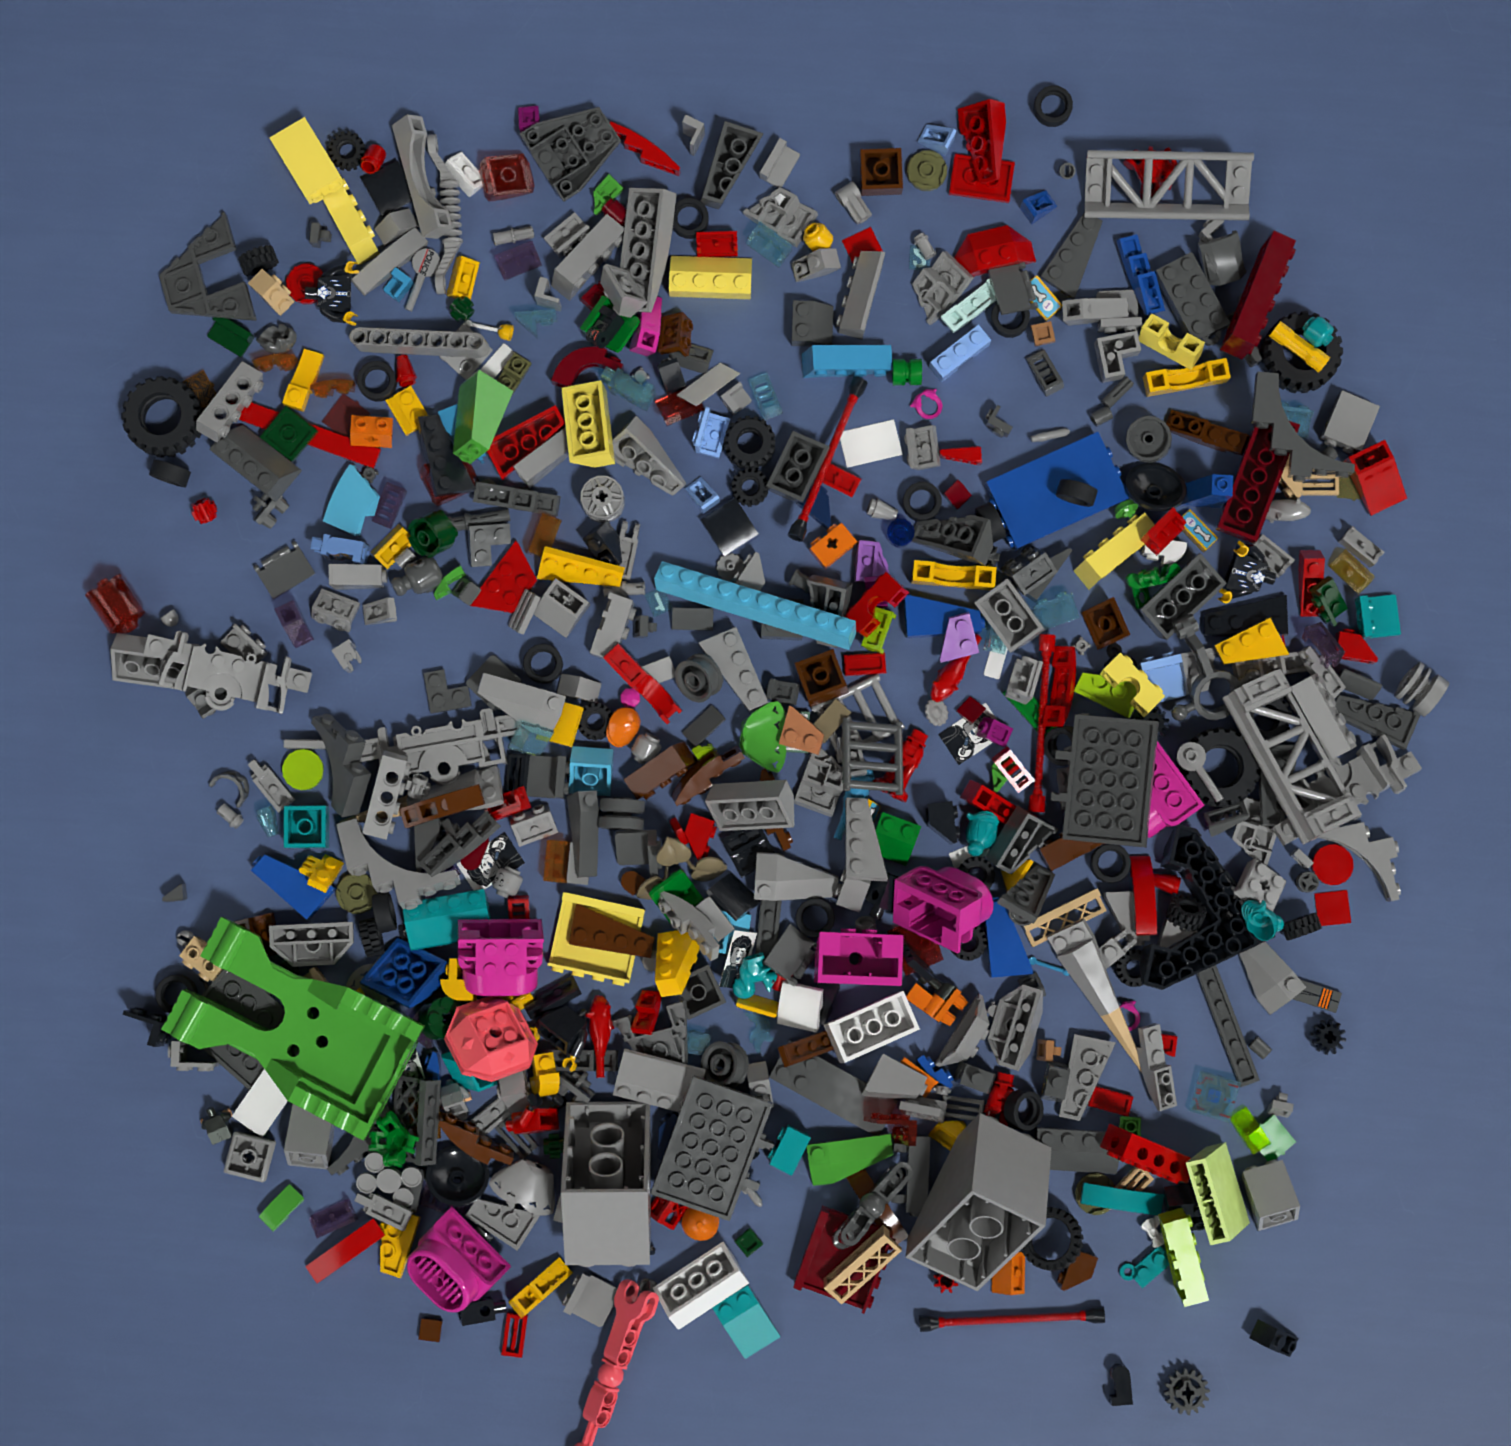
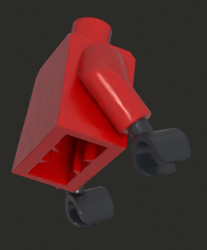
M531 1093L527 1097L530 1106H526L524 1111L512 1113V1119H507L505 1123L507 1131H513L514 1134H533L560 1130L558 1110L566 1105L567 1100L564 1096L557 1094L552 1098L555 1104L554 1107L549 1109L538 1108L543 1104V1101L538 1093L536 1095Z

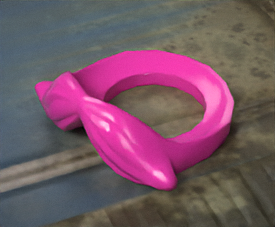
M925 389L914 398L910 407H914L922 418L934 419L941 413L943 404L936 395L937 389ZM922 395L929 397L937 403L938 410L935 414L926 415L922 411Z
M1125 1001L1119 1005L1120 1008L1124 1007V1009L1132 1012L1135 1016L1134 1024L1128 1027L1129 1031L1134 1030L1140 1023L1139 1012L1134 1006L1136 1001Z

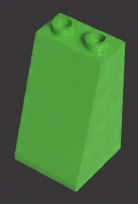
M481 370L475 372L459 387L453 454L469 464L489 450L513 393V390Z

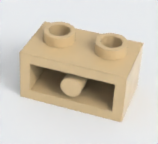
M263 269L248 282L264 302L280 316L295 302L289 296L291 291L282 284V281L274 274L270 276Z
M194 936L179 955L183 959L182 963L190 969L194 967L200 971L198 975L207 982L209 980L214 981L224 969L217 967L200 956L207 942L199 936Z

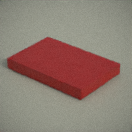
M954 154L949 195L1009 203L1015 162L1001 160L999 180L980 184L972 163V156Z

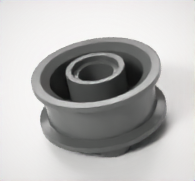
M693 654L687 660L682 661L675 670V680L679 690L686 698L693 702L701 703L708 700L712 695L720 691L723 684L720 668L709 655Z
M719 1041L712 1043L706 1048L702 1055L701 1068L706 1069L704 1079L733 1089L744 1082L748 1073L749 1062L746 1051L740 1045Z

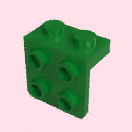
M602 295L580 327L585 334L601 316L599 310L603 305L614 310V305L606 296ZM621 315L620 317L625 322L606 348L619 353L639 326L640 319L633 315L629 318Z
M682 869L671 873L665 881L655 885L649 892V896L657 906L660 901V893L663 891L685 900L694 907L704 900ZM664 914V916L666 917V919H667V920L669 921V923H670L669 918L667 917L666 914Z

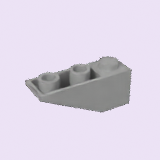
M1082 298L1062 301L1063 321L1068 326L1097 323L1100 319L1129 318L1128 298Z

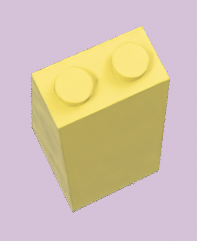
M305 117L270 137L271 142L309 204L321 201L325 195L338 191L345 184Z

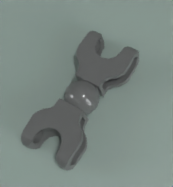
M899 1162L887 1168L869 1193L862 1196L859 1207L855 1208L833 1233L832 1243L836 1248L845 1249L857 1244L868 1231L873 1221L883 1214L885 1204H888L912 1177L913 1170L908 1163ZM901 1168L905 1169L906 1176L904 1175V1172L901 1170Z

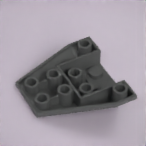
M600 107L538 122L520 133L533 159L563 202L579 193L621 143V139Z

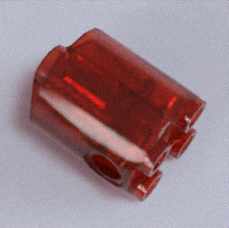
M121 574L114 576L111 580H108V578L102 579L96 584L98 586L96 589H92L85 594V597L110 634H127L135 630L139 626L138 620L145 614V610Z

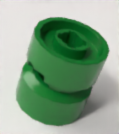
M905 359L892 360L893 386H904L906 382L910 385H922V359H910L908 362Z

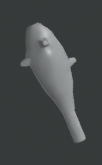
M1300 498L1296 500H1274L1270 505L1266 519L1270 520V523L1274 521H1297L1306 518L1311 513V508L1303 503Z

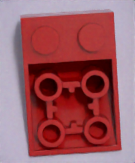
M1386 440L1349 456L1343 461L1355 464L1354 473L1350 477L1370 516L1407 499L1395 458Z

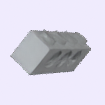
M242 361L196 420V431L217 443L221 437L225 438L230 431L231 424L233 422L236 423L244 407L248 408L251 404L253 395L262 390L264 386L263 373ZM221 416V417H224V418H223V419H217L216 417Z
M384 750L362 834L387 840L388 833L393 834L395 822H392L393 814L398 815L400 807L397 798L398 795H403L406 784L402 782L403 775L408 776L411 765L407 763L408 756ZM395 772L398 778L391 780L387 777V773ZM388 791L393 795V798L387 800L383 798L382 793ZM384 811L388 817L380 819L377 816V812Z

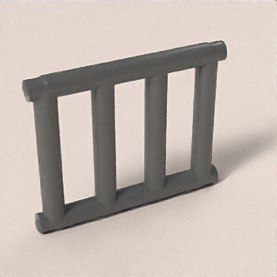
M843 718V791H850L852 788L895 792L896 795H903L902 723L895 722L893 725L850 721V718ZM850 729L894 733V744L851 741ZM851 749L894 752L895 764L851 760ZM851 769L895 772V783L851 780Z

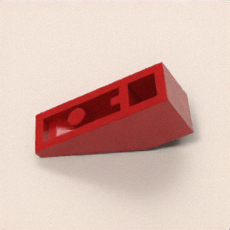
M972 780L968 782L960 796L961 799L980 811L994 813L999 822L1004 825L1016 808L1015 805L986 786Z

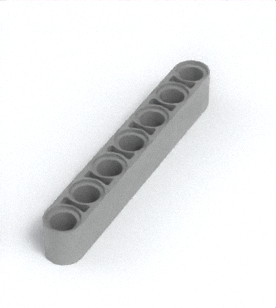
M358 327L353 329L349 335L350 341L361 352L481 358L486 356L490 350V346L480 333ZM439 341H442L440 345L436 346ZM458 342H462L460 346L455 347ZM478 343H481L479 347L475 348Z

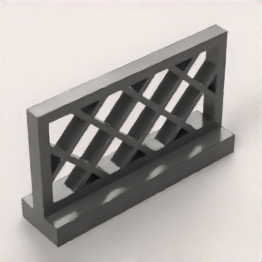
M401 1075L395 1086L393 1112L398 1117L400 1123H403L404 1127L413 1136H416L413 1129L417 1125L416 1137L420 1138L419 1142H415L414 1147L416 1146L415 1156L406 1152V1162H412L419 1166L436 1164L441 1080ZM403 1080L409 1087L405 1092L402 1088ZM420 1083V1090L418 1093V1091L416 1090V1086ZM410 1093H412L415 1098V1101L412 1104L408 1099ZM402 1102H404V1104L407 1107V1110L404 1113L401 1110ZM417 1105H419V1106H418V1115H417V1113H416V1111H415V1109H414ZM409 1114H411L412 1118L414 1119L411 1125L406 1119V1117Z

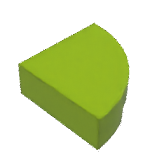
M707 744L704 747L696 746L691 751L699 761L715 748L713 745Z

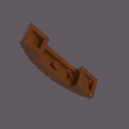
M865 1169L846 1177L859 1199L866 1193H869L875 1185ZM885 1204L883 1214L876 1218L874 1222L878 1226L884 1225L887 1229L892 1230L893 1238L899 1244L908 1238L909 1235L889 1205Z

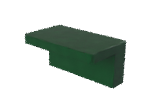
M213 317L212 319L215 324L207 337L235 355L243 357L255 337L227 318Z

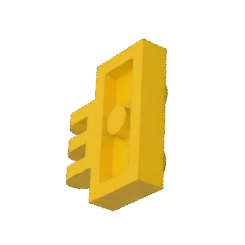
M326 854L322 860L309 855L300 866L299 872L309 877L307 885L326 893L342 870L344 862Z

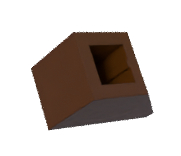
M1080 1250L1081 1253L1079 1257H1076V1261L1065 1268L1064 1272L1060 1271L1057 1279L1059 1288L1066 1291L1091 1279L1098 1257Z

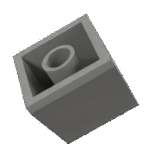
M293 1104L284 1147L287 1164L290 1166L327 1170L331 1162L335 1126Z
M1270 1160L1263 1166H1250L1243 1171L1242 1181L1258 1231L1298 1220L1300 1204L1283 1160Z

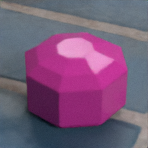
M627 688L620 694L621 703L625 707L635 708L640 703V693L633 688Z

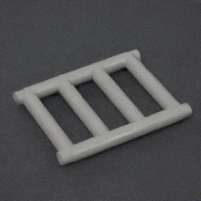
M879 674L848 687V694L811 707V710L820 717L825 712L824 709L829 707L835 699L844 705L842 700L854 695L866 721L876 723L861 693V690L872 685L890 723L894 725L895 722H899L879 683ZM850 729V735L858 734L859 741L876 743L894 734L872 731V736L862 740L857 730ZM834 732L829 739L836 751L835 758L837 760L838 737Z

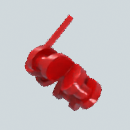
M1151 146L1147 149V151H1155ZM1167 147L1164 151H1171V149ZM1125 159L1123 164L1128 169L1134 170L1141 182L1140 196L1142 200L1145 159ZM1153 159V189H1151V197H1153L1178 164L1176 160H1171L1172 163H1170L1169 160Z

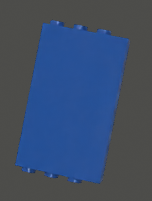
M1099 432L986 481L985 487L991 498L989 502L994 505L1008 535L1006 540L1010 548L1013 547L1017 551L1029 543L1129 499L1125 484L1120 479V476H1122L1121 471L1117 465L1114 466L1111 460L1113 458L1112 452L1108 446L1105 447ZM1060 480H1075L1096 488L1098 492L1094 505L1091 507L1080 506L1058 498L1056 492Z

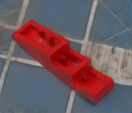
M610 121L619 138L625 140V149L641 154L642 164L680 176V167L664 151L634 131Z
M373 1218L305 1267L315 1282L319 1283L386 1234L375 1218Z

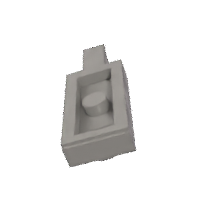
M1311 646L1303 648L1298 653L1309 674L1317 673L1318 676L1324 679L1326 683L1325 688L1334 699L1346 688L1325 657L1317 652L1315 653Z
M256 760L248 764L254 772L251 775L252 781L278 813L284 810V806H289L295 801V798L267 765L261 767Z
M358 1193L354 1200L364 1205L363 1211L366 1214L401 1231H405L413 1213L412 1210L374 1193H370L369 1196Z

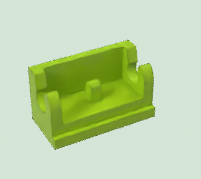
M876 607L875 616L881 623L867 638L864 636L861 646L869 651H877L883 654L884 649L882 647L891 620L896 618V614L892 611Z

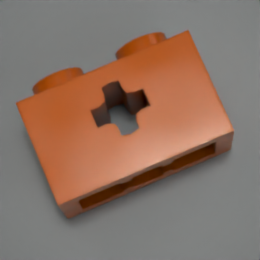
M351 416V446L392 448L393 418Z
M836 523L826 530L828 533L823 538L819 536L810 544L812 546L809 550L824 570L857 544V540L843 523H840L838 526ZM828 541L832 543L836 541V548H828Z

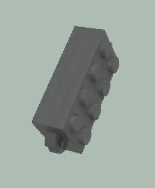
M1190 252L1157 269L1155 273L1160 291L1184 336L1189 333L1204 341L1206 346L1218 343L1221 338V331L1227 329L1230 321L1194 254Z

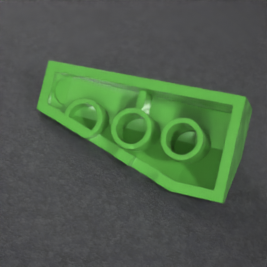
M891 1134L808 1144L807 1153L813 1186L836 1183L892 1156Z

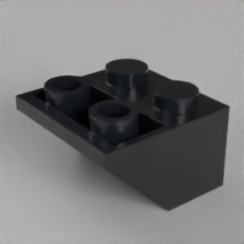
M952 801L925 805L927 827L950 845L957 843V839L960 838V828L955 826V819L958 818L957 805H953Z
M1192 1184L1164 1187L1165 1212L1183 1208L1185 1214H1189L1193 1224V1227H1190L1191 1231L1205 1229Z

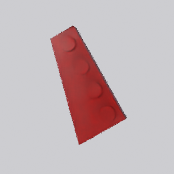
M556 405L494 437L487 452L502 481L514 471V465L548 441L565 426V422Z

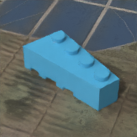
M812 345L802 353L803 378L844 377L851 375L863 377L874 374L875 377L886 376L893 369L891 345Z

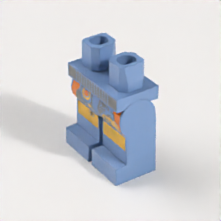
M324 534L323 538L312 537L310 548L315 553H320L327 560H333V557L337 560L352 559L356 564L365 565L368 564L370 547L365 542L332 537L328 534Z

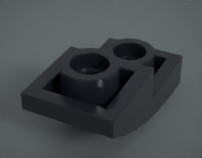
M817 984L816 988L823 989V1007L820 1010L819 1022L821 1026L827 1023L833 1010L832 1005L840 990V984Z

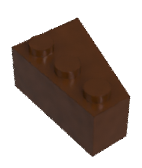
M683 741L670 746L626 777L624 781L637 800L641 798L647 800L656 794L654 790L659 787L663 789L672 783V778L685 774L688 771L687 768L695 764L697 760Z
M1062 832L1059 834V839L1053 841L1051 838L1045 841V844L1038 851L1051 872L1104 843L1062 839Z

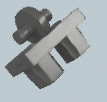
M263 494L261 498L255 495L253 499L257 503L252 509L257 512L261 506L263 508L253 520L259 525L262 524L271 529L277 520L269 513L275 508L283 514L289 505L282 498L283 496L277 502L270 498L265 503L269 498L266 494Z
M565 1071L560 1076L558 1094L565 1096L570 1090L575 1094L571 1102L588 1103L595 1092L589 1088L591 1083L586 1080L588 1076L586 1071L582 1076L576 1071L573 1075Z

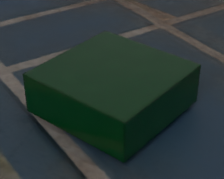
M751 1228L734 1240L747 1258L763 1245V1242Z

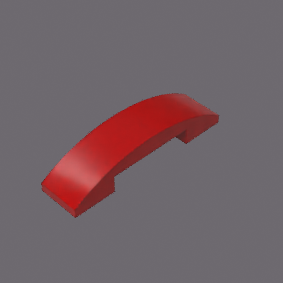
M1055 646L1052 661L1055 673L1050 705H1045L1043 726L1063 727L1068 717L1076 680V651L1074 646Z
M1130 856V877H1132L1135 909V934L1157 935L1156 896L1150 856Z

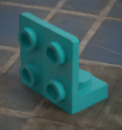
M1365 595L1354 599L1358 632L1363 639L1398 636L1401 634L1396 595L1375 597Z

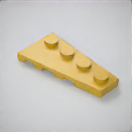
M545 546L537 579L554 581L556 578L562 582L620 587L625 567Z

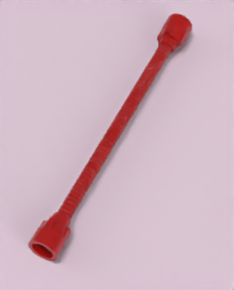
M1039 634V651H1041L1043 658V667L1041 668L1040 712H1038L1036 775H1034L1036 778H1034L1035 788L1032 790V795H1029L1028 811L1045 813V796H1043V791H1041V780H1043L1042 764H1044V735L1046 732V726H1043L1045 705H1047L1049 661L1052 652H1055L1056 635Z

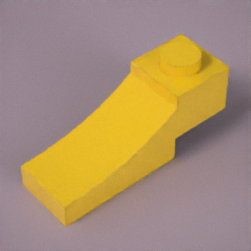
M307 349L303 350L290 384H288L282 402L284 406L302 412L305 411L325 357L323 354Z
M559 1257L509 1300L508 1303L522 1318L573 1272Z

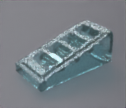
M768 373L748 380L764 420L783 413ZM764 382H767V385H764V386L759 387V388H756V387H755V386H757V385H759V384H762V383H764ZM770 390V392L762 394L760 396L758 395L759 393ZM773 398V400L762 403V401Z

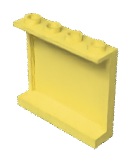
M563 892L562 905L547 966H552L551 971L563 973L564 969L572 971L571 975L584 978V974L592 975V980L604 982L605 978L613 980L612 984L624 986L625 983H630L635 956L569 945L576 904H579L638 931H641L645 910Z

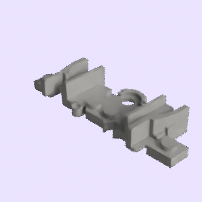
M177 631L174 640L151 634L147 635L143 654L164 659L158 685L186 692L187 686L206 690L205 701L215 710L223 711L231 708L236 697L255 702L254 707L257 709L283 714L288 689L308 693L312 673L290 668L292 662L290 657L284 656L281 673L278 676L275 675L276 664L265 661L255 663L257 658L253 653L246 655V661L243 660L242 656L220 651L217 646L215 651L209 654L205 651L206 644L197 646L187 643L189 635L183 631ZM250 656H253L252 661L249 660ZM173 662L184 664L176 678L175 684L164 682L169 667ZM268 684L280 687V699L277 708L268 706ZM224 688L227 691L226 698L218 700L214 694L215 690Z
M487 708L480 711L481 720L466 722L462 719V726L459 729L453 727L452 721L447 726L426 729L423 734L419 726H414L411 729L412 736L407 733L394 736V746L392 747L389 745L387 728L382 727L377 731L378 738L365 740L366 743L360 763L379 760L380 764L385 750L408 756L407 763L411 765L408 776L403 775L402 782H406L407 777L412 778V774L429 771L432 776L430 778L435 783L449 785L458 779L461 773L458 767L460 765L479 763V767L482 769L495 764H508L502 737L523 734L521 723L508 715L494 718L493 710ZM495 740L497 742L501 759L491 761L484 741ZM446 762L449 764L450 771L447 774L439 773L438 766L440 763Z
M1385 734L1381 735L1373 744L1370 745L1369 743L1361 746L1355 753L1357 757L1343 766L1338 757L1330 760L1356 805H1366L1369 802L1366 798L1367 794H1371L1376 800L1379 797V793L1389 787L1395 794L1403 792L1407 787L1404 779L1422 769L1411 751L1397 758ZM1377 747L1387 762L1386 764L1379 766L1373 748ZM1325 768L1315 773L1317 780L1308 784L1303 778L1293 784L1337 798L1340 797L1332 780L1325 775ZM1297 795L1304 806L1303 811L1305 813L1325 804L1321 801ZM1289 819L1282 821L1272 828L1283 846L1299 838Z

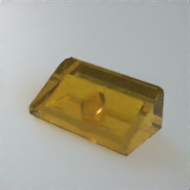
M1344 549L1329 565L1358 594L1375 578L1347 549Z

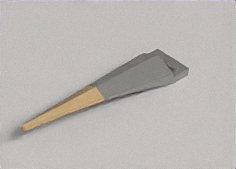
M497 765L479 771L474 769L459 775L458 779L449 785L430 786L428 796L423 795L422 799H414L408 795L397 799V802L400 803L399 808L480 784L485 804L468 810H484L504 804L500 769ZM368 810L343 819L340 823L355 818L358 822H365ZM400 810L398 811V815L393 814V817L401 816ZM384 811L377 812V816L380 819L388 817Z
M1083 918L1049 934L1047 938L1055 950L1059 961L1141 1071L1136 1045L1119 1006L1097 941L1086 920Z

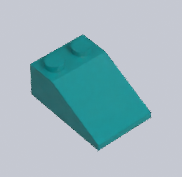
M749 1284L712 1307L745 1359L781 1337Z

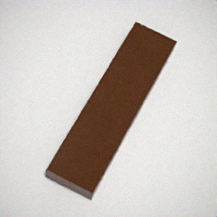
M826 1030L778 1047L784 1067L834 1050Z

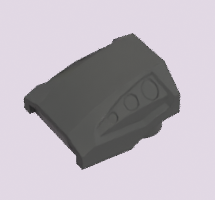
M1236 230L1232 231L1231 234L1204 243H1198L1200 262L1204 275L1210 285L1221 286L1239 280L1247 273L1242 258L1240 238Z

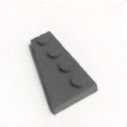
M1338 695L1335 700V707L1339 713H1342L1347 724L1377 738L1385 734L1391 745L1402 750L1407 748L1420 718V714L1417 712L1406 711L1403 708L1387 707L1384 704L1368 703L1365 700Z

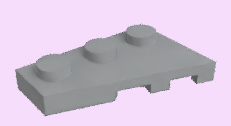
M479 1198L473 1203L465 1217L518 1251L540 1215H535L518 1208L512 1209L509 1206Z

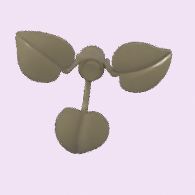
M667 836L663 846L656 855L657 862L665 866L664 877L661 879L658 876H654L645 880L638 888L636 896L641 899L652 900L649 892L655 885L661 884L668 878L669 866L687 862L693 870L691 877L694 880L705 882L719 877L727 869V864H724L722 860L715 857H705L700 859L695 866L689 860L691 850L681 843L678 838Z

